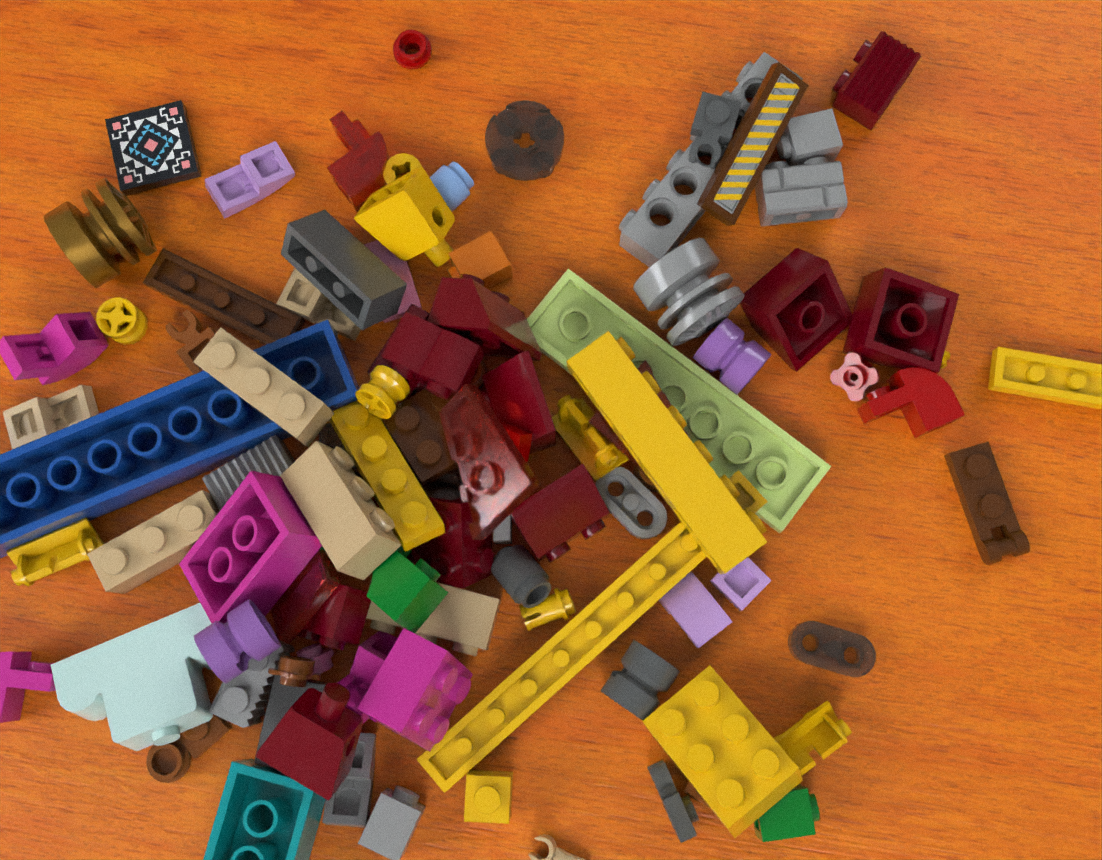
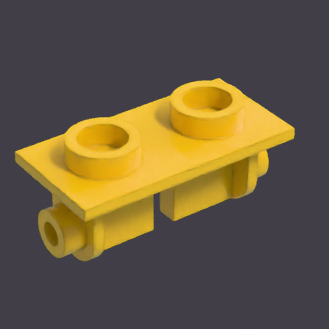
M566 395L558 401L559 411L556 415L552 416L556 432L580 463L584 464L594 481L599 480L629 460L628 455L582 398H572L570 395Z
M83 518L7 550V555L17 567V569L11 571L12 579L17 586L22 584L31 586L36 580L84 560L90 561L87 554L104 545V542L88 518Z
M827 700L816 709L807 712L799 722L783 734L774 737V739L800 768L801 775H804L816 766L815 761L808 754L814 749L824 760L848 742L846 737L852 731L842 719L838 720L830 702Z

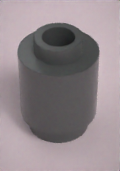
M523 545L506 546L495 555L491 572L515 603L522 604L525 608H532L547 598L551 591V584L548 582L549 576Z

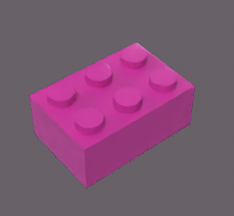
M250 471L179 565L210 622L219 621L224 624L227 622V613L248 599L252 600L262 614L266 616L322 547V544L281 476Z

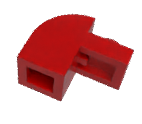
M916 367L898 370L887 379L889 385L866 395L868 401L857 409L863 424L901 409L914 438L949 425L965 416L951 386L935 372Z

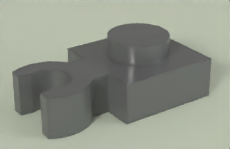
M702 92L690 135L700 138H697L691 145L688 156L689 162L694 163L698 152L707 151L712 157L709 168L714 169L717 166L721 156L719 143L725 145L730 143L742 102Z
M663 760L648 766V771L680 842L682 843L697 836L692 823L699 821V817L689 795L680 797Z

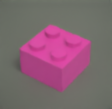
M403 628L357 709L391 731L430 752L434 744L439 743L445 736L449 727L448 719L456 704H460L466 698L470 690V679L473 674L448 650Z

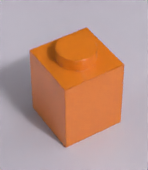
M492 230L448 253L452 267L447 269L450 278H460L461 274H470L482 279L485 282L484 287L489 290L513 277L511 263Z

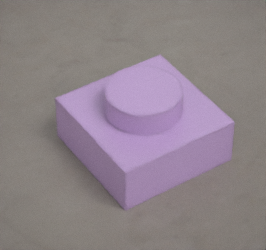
M748 557L727 573L720 575L718 572L710 580L739 611H742L772 581Z

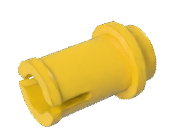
M555 588L554 594L547 596L543 602L532 608H525L522 604L519 605L522 618L526 619L524 623L528 631L564 617L565 621L569 620V615L576 613L568 589L560 591L559 588Z

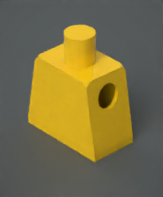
M422 166L370 194L354 217L359 225L400 260L407 261L424 252L434 265L439 267L450 259L448 253L452 252L453 249L444 238L455 222L454 215Z

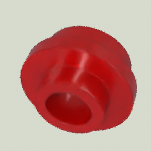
M417 30L403 31L398 35L393 44L394 58L403 68L419 69L426 65L431 58V43L424 34ZM413 48L419 50L418 53L413 55L406 54L408 50Z

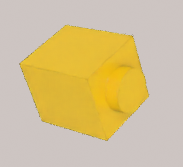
M470 770L467 773L464 822L509 824L513 772Z

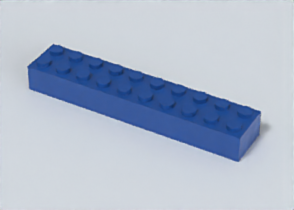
M328 319L253 350L324 402L332 411L357 401L356 391L359 388L358 382L339 336ZM201 371L0 455V558L8 556L7 550L87 517L91 521L225 465L227 462L246 453L249 449H253L256 445L261 444L272 436L276 435L281 440H284L292 435L207 372Z

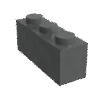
M326 210L288 223L281 255L361 330L398 313L407 284Z

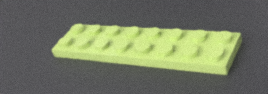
M567 269L527 318L541 352L568 373L570 372L566 361L607 331L611 333L615 340L622 337L636 356L632 362L642 374L648 371L659 385L661 392L657 396L666 408L673 405L686 421L687 426L683 430L693 443L696 440H700L710 452L713 461L709 465L720 478L725 474L730 478L739 470L768 501L755 514L778 533L785 529L831 468V465L570 269Z

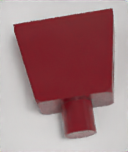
M338 683L326 684L322 692L315 688H308L286 712L257 751L255 757L329 801L350 773L363 724L361 716L346 707L351 696L349 690Z

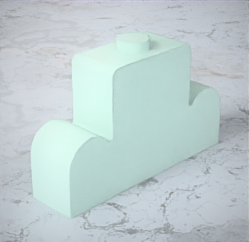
M201 603L51 664L57 699L60 705L65 710L87 720L98 721L107 717L112 740L134 751L142 750L153 744L161 746L172 743L180 738V733L210 721L213 714L209 712L211 703L202 669L204 667L207 669L211 668L203 658L194 640V635L212 624Z

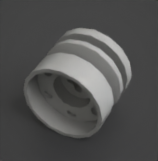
M704 238L690 240L663 256L650 266L633 286V290L648 311H656L668 306V309L659 318L657 324L660 329L673 327L667 334V339L672 346H678L693 338H698L714 329L729 316V313L739 305L745 296L739 287L734 286L727 289L733 279L729 273H723L709 279L711 273L719 265L720 260Z

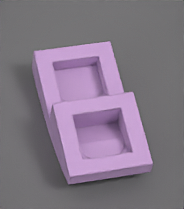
M276 141L241 155V164L204 179L206 189L224 219L264 199L295 177L293 168Z
M692 571L658 600L668 614L673 616L696 648H700L732 623L729 616Z

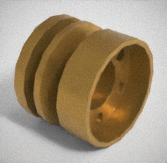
M106 178L95 183L97 190L104 200L102 203L90 190L85 189L81 192L83 201L88 209L86 213L83 214L75 205L66 201L44 215V221L59 247L79 273L95 288H99L121 274L114 257L117 253H120L132 265L140 262L131 244L135 243L146 256L157 251L151 239L149 228L128 197L118 191Z

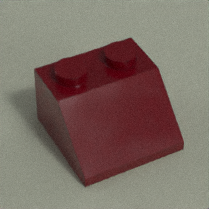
M797 247L744 293L745 296L740 302L752 328L796 372L847 328L852 318V312L829 262Z
M887 267L863 276L842 353L857 352L862 356V359L879 366L900 369L916 367L939 373L959 294Z
M461 274L460 278H441L427 320L428 322L476 343L481 347L486 356L513 358L519 353L529 350L531 359L533 361H540L542 352L522 311L509 303L510 298L508 296L488 290L484 287L485 282L482 279L470 274Z
M529 350L519 353L482 376L485 389L478 390L485 414L494 412L497 422L504 421L532 433L529 454L556 446V429Z
M584 464L576 467L509 510L512 521L538 562L546 557L550 563L570 551L571 548L568 543L582 534L584 539L587 540L606 528L607 526L603 520L608 518L610 514Z

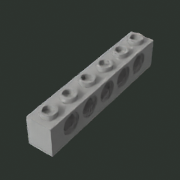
M763 52L755 64L749 61L743 67L736 79V82L739 84L732 93L726 90L721 95V97L742 102L735 123V129L738 128L750 105L746 98H754L771 64L779 62ZM794 73L797 77H799L801 80H803L802 77H800L799 75H797L796 73ZM693 135L690 136V140L692 141V143L697 138H700ZM692 143L685 152L679 149L673 155L666 167L669 171L661 182L655 179L649 185L642 198L645 200L644 204L637 212L631 209L619 225L618 229L621 230L619 246L648 267L677 248L705 213V210L698 206L697 202L716 167L714 169L709 168L710 165H706L699 160L698 157L707 155L711 157V154L707 151L698 152L694 163L689 162L688 156ZM719 143L721 147V159L728 145ZM686 185L692 189L693 193L682 195L674 187ZM657 214L664 215L669 219L670 223L659 226L654 224L650 217Z

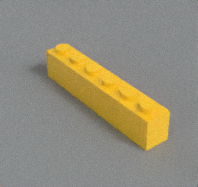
M607 331L567 360V368L720 575L725 574L767 543V540L762 535L767 531L766 527L752 510L745 513L736 501L740 494L732 481L725 474L719 478L709 465L713 461V457L700 440H696L694 443L690 440L683 430L687 423L680 412L673 405L666 408L657 396L661 389L648 371L641 374L633 364L632 360L636 356L628 343L622 337L615 340L611 333Z

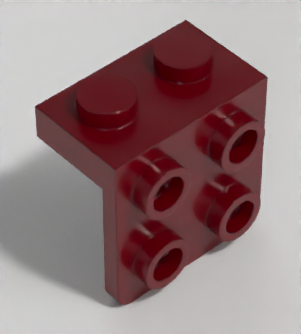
M476 491L454 500L428 497L444 523L445 533L411 549L412 552L407 558L414 564L420 558L441 574L436 582L448 586L466 588L492 575L491 567L494 562V553L491 543L493 512L490 507V493Z

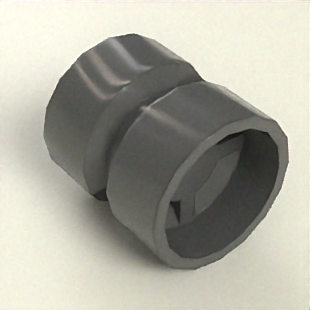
M633 640L621 658L624 668L622 671H613L600 691L641 720H644L660 704L657 697L658 692H667L680 671L639 642Z

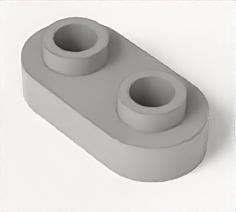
M618 466L596 481V487L609 512L630 534L639 539H651L661 533L667 522L665 507L629 470ZM617 482L622 485L623 493L620 496H612L608 492V486L611 483ZM645 511L651 514L653 519L651 525L642 526L639 524L637 515L640 512Z

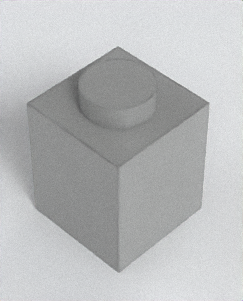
M833 109L791 118L776 146L780 159H785L788 166L803 165L805 161L815 157H825L828 162L835 161L843 147V142Z
M396 785L394 790L386 788L381 792L358 844L391 860H401L426 808L425 805L418 802L420 796Z

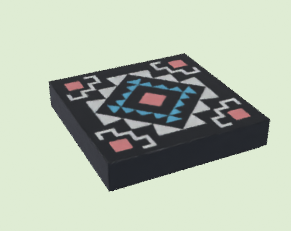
M182 100L105 119L120 191L126 196L202 177L186 106Z

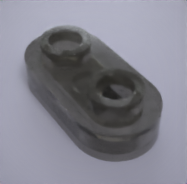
M806 621L797 624L791 630L788 637L789 650L796 660L843 676H864L871 671L876 661L874 646L866 637L817 621ZM808 634L813 636L816 641L815 648L811 651H807L802 644L803 638ZM848 647L853 648L857 654L856 660L851 664L844 659V651Z

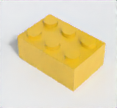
M710 665L642 721L734 838L740 835L803 781L800 768Z

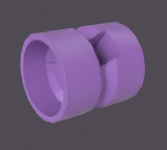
M726 318L704 341L693 356V359L709 372L719 370L721 372L719 381L738 395L772 354L755 340L745 342L743 340L744 331Z
M250 599L227 613L226 623L223 624L215 621L194 635L195 643L203 658L216 676L225 684L248 670L250 659L261 661L281 647L280 641L271 625Z

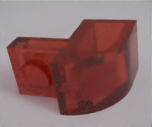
M342 110L329 120L336 136L349 152L328 166L327 169L334 184L356 212H358L370 194L387 185L383 178V172L390 156L384 138L379 131L370 136L358 119L351 122Z

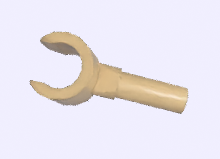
M546 834L539 835L534 839L543 841L548 845V856L542 857L534 852L529 853L531 860H586L558 848L554 838Z

